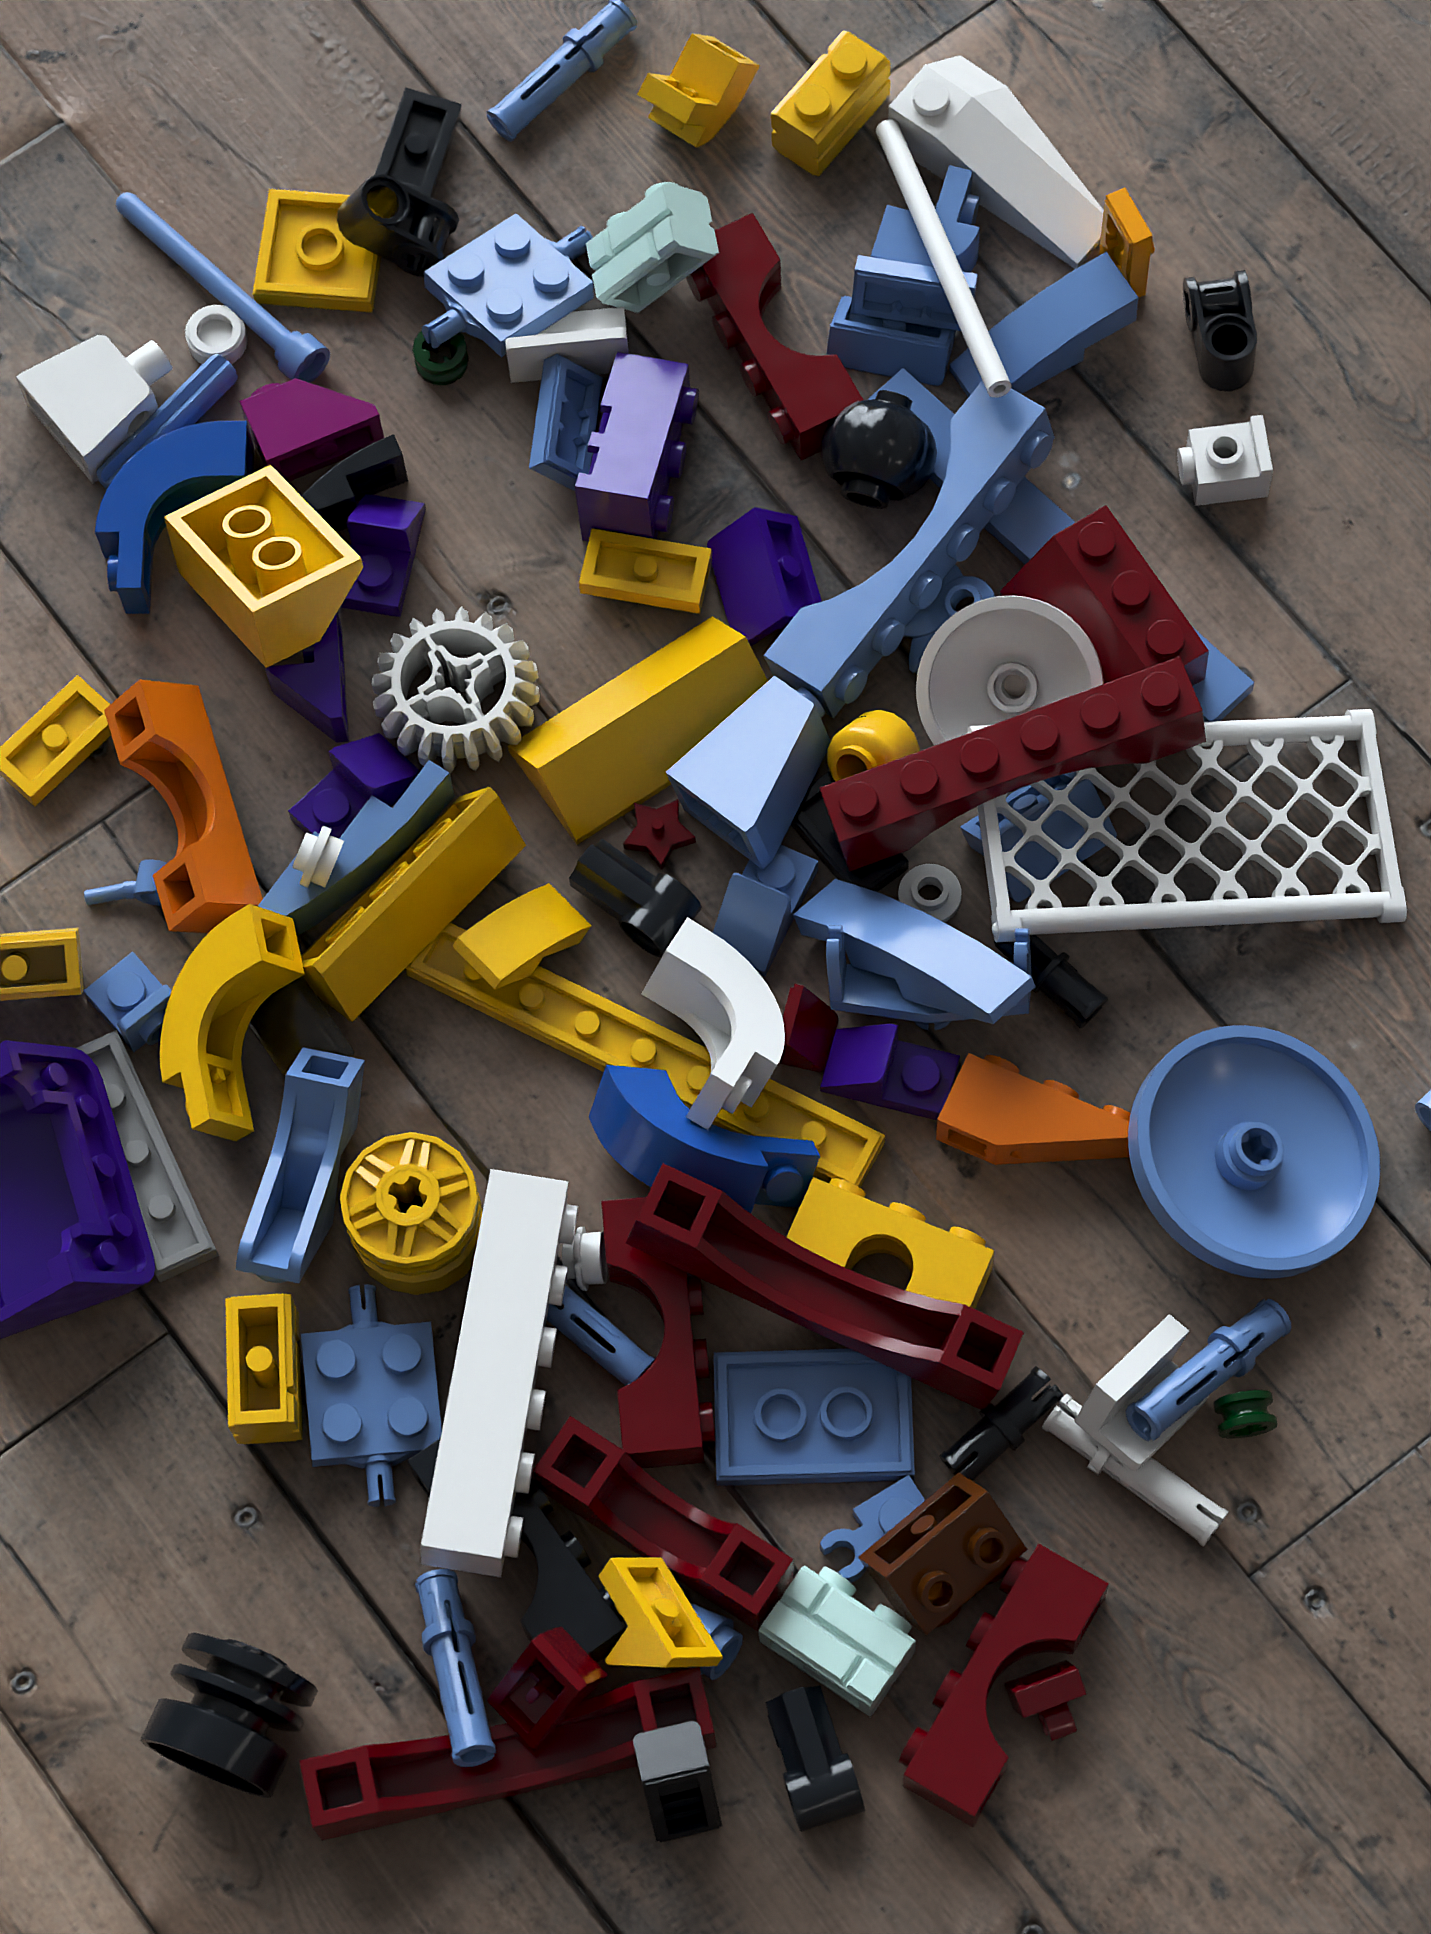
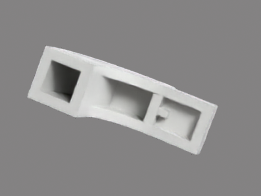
M687 917L664 952L641 994L684 1020L700 1036L709 1052L711 1059L710 1076L686 1115L688 1119L708 1130L721 1108L733 1114L740 1101L752 1108L780 1061L785 1045V1029L778 1003L759 972L726 941Z

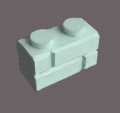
M662 182L649 187L645 192V198L629 211L610 217L607 221V228L586 243L590 267L596 271L592 274L596 298L603 304L624 307L625 310L639 313L717 255L719 250L715 231L709 226V223L712 222L708 198L702 192L681 187L673 182Z
M804 1565L761 1625L759 1640L775 1653L871 1717L915 1652L916 1640L907 1635L912 1626L898 1613L882 1604H879L873 1612L852 1598L856 1588L832 1569L823 1567L820 1573L817 1574Z

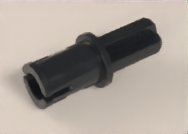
M1030 935L1031 973L1035 988L1032 991L1034 993L1043 992L1079 1028L1084 1027L1102 1009L1101 1006L1106 1004L1108 998L1067 962L1070 956L1066 952L1057 955L1037 935ZM994 940L995 946L1014 963V942L996 943Z

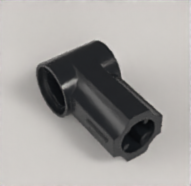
M601 839L594 845L591 844L578 859L577 865L569 877L572 888L616 918L621 929L634 943L656 957L663 956L687 917L693 920L702 909L695 895L679 881L664 873H658L657 876H654L604 839Z
M821 1686L797 1688L767 1701L768 1719L787 1771L782 1773L800 1832L864 1812L865 1806L848 1753L842 1754Z

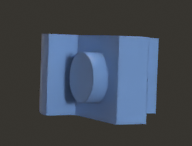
M949 165L935 210L962 272L970 273L977 262L979 254L980 227L974 226L978 214L980 196L971 194L972 170ZM887 205L871 257L933 267L910 211Z

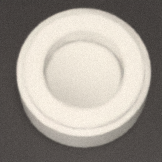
M209 305L199 309L190 317L185 329L190 353L201 364L215 354L221 355L232 364L243 355L247 347L248 337L243 320L224 305Z

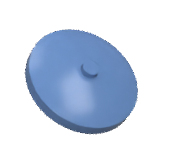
M1231 1025L1200 1032L1178 1044L1155 1065L1140 1086L1133 1102L1128 1128V1149L1132 1171L1139 1191L1149 1210L1164 1230L1184 1249L1216 1268L1245 1277L1261 1279L1290 1277L1307 1272L1332 1258L1352 1241L1362 1229L1372 1211L1379 1187L1380 1153L1377 1136L1369 1113L1359 1094L1342 1072L1321 1053L1292 1036L1264 1027L1249 1025Z

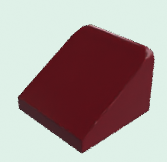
M794 984V987H790L783 1014L785 1045L780 1058V1064L815 1072H824L839 1021L838 1015L830 1006L803 985Z

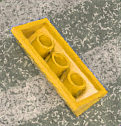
M712 616L521 737L522 740L517 745H508V751L576 845L634 809V803L642 804L670 786L671 782L666 771L766 684L768 680L746 636Z
M487 787L459 796L301 955L305 975L296 980L353 1022L525 848V842L496 792L491 787Z

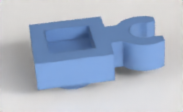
M907 1475L853 1509V1516L860 1527L854 1531L849 1529L831 1531L821 1540L820 1550L824 1556L838 1547H847L853 1551L855 1555L854 1561L838 1572V1574L852 1583L858 1580L866 1571L858 1557L922 1504L925 1499L911 1477Z

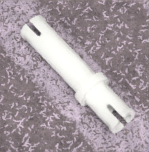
M1065 1394L1059 1402V1407L1056 1405L1044 1422L1042 1429L1046 1432H1051L1089 1460L1087 1468L1095 1474L1099 1475L1104 1471L1198 1540L1200 1545L1205 1546L1212 1533L1214 1534L1229 1511L1225 1508H1220L1152 1457L1137 1471L1129 1469L1074 1422L1082 1406L1075 1402L1069 1394Z

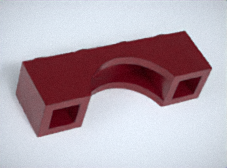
M752 212L714 230L719 253L688 275L686 280L697 301L702 302L707 299L716 314L712 316V322L723 346L726 349L735 347L743 363L739 367L747 388L754 397L762 394L771 410L767 412V416L778 441L782 445L790 442L802 461L821 451L823 434L828 424L844 408L856 401H862L863 398L837 354L808 355L793 351L779 343L765 327L762 321L763 313L772 298L781 290V260Z
M646 1197L601 1201L606 1263L610 1282L626 1286L643 1295L656 1308L665 1327L661 1349L650 1368L637 1380L617 1390L622 1449L642 1469L705 1463L703 1442L715 1441L712 1402L699 1403L697 1379L710 1378L706 1338L693 1340L691 1316L704 1315L701 1279L696 1276L687 1277V1272L626 1244Z
M571 1416L533 1469L536 1483L543 1493L640 1556L662 1557L674 1578L758 1632L795 1577L794 1559L740 1524L722 1521L686 1502L646 1473L626 1451Z
M1039 1543L1029 1560L1022 1556L1018 1557L1010 1566L1000 1585L999 1590L1008 1594L997 1615L994 1617L985 1611L967 1641L966 1647L974 1651V1654L965 1670L960 1674L951 1669L937 1691L932 1704L941 1709L934 1723L928 1732L917 1727L903 1749L898 1760L900 1764L907 1767L903 1774V1787L973 1828L1004 1775L1009 1758L995 1740L987 1719L986 1701L993 1684L1005 1669L1024 1657L1044 1652L1073 1655L1105 1600L1109 1583Z

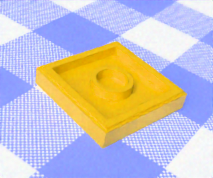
M269 189L252 293L254 300L258 304L373 313L381 256L352 244L339 230L337 213L342 203L350 195ZM369 207L372 210V212L377 215V213L371 207Z

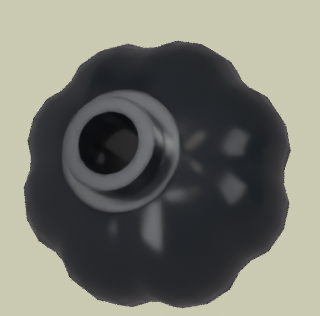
M880 390L877 392L876 399L856 401L850 404L828 424L821 442V456L827 473L842 486L840 494L847 500L870 508L885 509L888 506L889 500L900 501L913 495L923 487L932 475L937 456L935 438L928 425L910 410L913 403L910 398L896 392Z

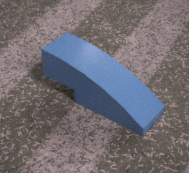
M1107 252L1078 267L1042 290L988 331L1012 385L1011 389L1023 394L1083 361L1085 348L1136 321L1139 297ZM969 348L950 364V372L967 397H969L982 381Z

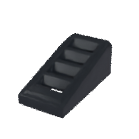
M689 1721L637 1734L633 1739V1744L656 1842L669 1841L719 1829L722 1823L700 1725L695 1721Z

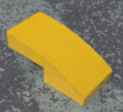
M548 883L521 895L495 910L457 937L452 947L495 990L531 976L543 957L579 944L592 925Z

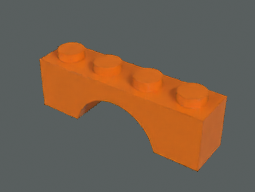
M139 679L104 709L120 765L138 773L156 788L169 806L178 832L176 855L152 875L168 930L173 932L209 933L220 922L248 904L258 906L263 898L199 686Z

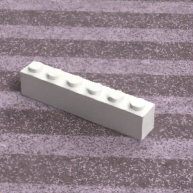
M490 1169L421 1541L422 1565L501 1577L504 1557L517 1558L524 1518L512 1516L516 1492L528 1494L530 1489L535 1454L523 1452L527 1429L540 1430L546 1391L534 1389L538 1366L551 1368L557 1328L545 1327L549 1304L562 1306L568 1267L556 1265L560 1243L573 1244L578 1215V1206L567 1204L568 1181Z

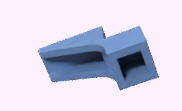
M302 1047L287 1071L275 1141L240 1241L236 1270L256 1274L259 1278L268 1282L282 1283L289 1281L300 1283L333 1224L340 1157L357 1128L365 1060Z

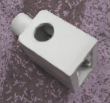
M96 335L23 371L16 378L26 405L88 479L95 483L98 481L97 469L158 409L154 393L149 386L170 372L172 366L164 352L153 340H150L125 358L107 336Z

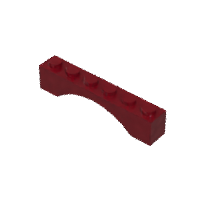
M1179 656L822 786L820 791L850 872L908 851L926 836L956 817L989 800L1023 786L1089 768L1118 764H1147L1206 742L1203 711Z
M664 1163L660 1167L626 1241V1244L980 1410L986 1408L1000 1391L1024 1335L1023 1331L965 1304L935 1299L902 1290L833 1263L773 1230L743 1209L723 1191Z
M695 1667L635 1681L582 1701L533 1750L508 1723L490 1726L492 1742L495 1744L496 1753H494V1757L491 1760L477 1766L461 1767L453 1762V1751L449 1735L394 1743L363 1745L299 1760L312 1827L323 1841L636 1767L638 1762L633 1739L642 1732L695 1721L700 1725L705 1749L717 1748L700 1668Z

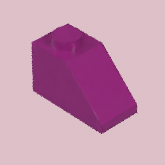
M297 378L282 384L270 383L254 391L250 397L239 401L244 420L248 423L253 443L264 467L271 465L287 482L346 459L353 453L384 438L380 416L374 404Z

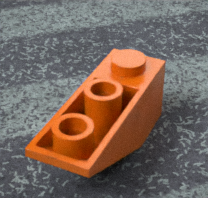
M968 1053L937 1119L936 1140L994 1165L1130 1157L1128 1128L1131 1113L1112 1105H1104L1100 1109L1079 1100L1078 1093L1063 1083L1045 1080L1041 1084L1019 1074L1020 1070L1017 1066L995 1055H986L982 1059Z

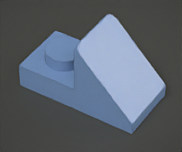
M780 845L773 861L763 870L749 860L742 875L733 873L713 933L735 948L760 975L766 976L794 920L793 914L799 910L818 871V860Z

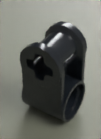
M379 174L366 179L342 203L337 213V223L343 236L352 244L363 247L389 260L409 274L424 277L425 270L445 258L443 251L448 235L455 232L459 223V217L457 212L448 204L429 198L400 183L391 176ZM369 207H371L377 213V215L374 214Z
M1234 271L1232 278L1197 282L1195 277L1184 278L1183 302L1185 317L1189 331L1192 332L1199 373L1202 380L1211 388L1219 391L1240 389L1248 383L1253 373L1257 345V332L1252 314L1251 291L1246 271ZM1223 349L1232 350L1238 354L1233 356L1223 355L1218 351Z

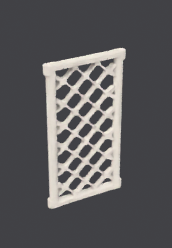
M1371 709L1347 710L1345 716L1204 722L1206 742L1186 749L1188 756L1198 765L1197 773L1187 784L1180 785L1175 783L1157 768L1155 760L1147 764H1134L1138 773L1122 788L1113 785L1099 774L1095 768L1076 771L1074 779L1063 790H1055L1043 780L1030 784L1050 802L1047 810L1035 821L1027 820L1008 805L1006 798L1011 792L977 806L992 910V933L995 942H1016V928L1029 929L1030 935L1375 917H1377L1379 923L1404 922L1407 916V906L1404 889L1401 886L1376 740L1377 731L1373 711ZM990 725L968 726L967 734ZM1356 740L1362 776L1356 774L1339 760L1338 751L1344 741ZM1307 742L1309 751L1319 760V767L1309 778L1300 779L1279 763L1277 756L1284 743ZM1262 744H1270L1271 746L1266 747ZM1246 745L1249 754L1259 764V769L1248 781H1237L1217 764V757L1222 751L1223 746ZM1326 769L1336 772L1354 788V794L1341 807L1332 805L1313 789L1312 783ZM1265 772L1275 774L1294 791L1292 799L1280 810L1270 807L1252 791V785ZM1203 775L1213 776L1232 791L1233 799L1223 811H1211L1191 794V788ZM1145 777L1151 778L1171 794L1172 802L1160 815L1150 814L1131 799L1129 792L1140 779ZM1084 779H1089L1111 799V804L1098 818L1087 816L1068 799L1069 793ZM1359 797H1366L1372 834L1366 832L1348 816V809ZM1304 799L1309 801L1328 817L1329 824L1319 836H1307L1288 820L1287 813L1298 800ZM1245 802L1267 819L1268 827L1256 840H1248L1227 823L1226 816L1237 803ZM1178 805L1187 806L1207 823V830L1194 843L1185 842L1165 825L1166 817ZM1116 808L1126 809L1146 826V832L1132 846H1126L1106 831L1103 826V822ZM1053 812H1065L1084 828L1085 834L1073 848H1062L1042 831V824ZM997 813L1005 816L1023 832V837L1008 852L1002 851ZM1334 827L1345 829L1363 844L1364 852L1354 864H1343L1323 848L1322 840ZM1273 830L1283 831L1303 848V855L1291 868L1282 867L1265 854L1261 848V843ZM1212 833H1221L1242 851V858L1229 871L1219 869L1200 852V846ZM1151 836H1160L1181 854V860L1168 874L1159 873L1138 854V850ZM1089 839H1099L1118 854L1120 858L1119 864L1106 877L1096 875L1077 859L1076 853ZM1035 841L1058 860L1057 867L1044 880L1035 879L1015 862V855L1027 842ZM1372 854L1376 856L1382 892H1370L1368 884L1357 872L1360 864L1367 856ZM1308 858H1317L1337 874L1339 881L1332 894L1309 895L1307 887L1297 878V870ZM1253 860L1258 862L1277 878L1278 885L1271 897L1248 898L1245 889L1237 883L1235 874L1247 861ZM1193 863L1216 881L1217 887L1210 900L1186 901L1184 893L1174 883V877L1184 865ZM1124 867H1134L1154 883L1155 891L1149 903L1124 904L1122 896L1112 886V880ZM1070 869L1093 887L1094 892L1087 906L1062 908L1060 899L1050 889L1051 882L1062 870ZM1005 872L1012 874L1031 890L1032 895L1025 909L1010 910ZM1347 890H1350V891H1352V892H1354V893H1347V894H1346V891H1347ZM1286 893H1289V894H1292L1293 896H1286V897H1285V894H1286ZM1228 896L1232 899L1223 900V897ZM1166 899L1170 902L1162 903L1161 900ZM1104 902L1109 905L1100 906L1099 903ZM1042 905L1047 908L1037 909V906Z

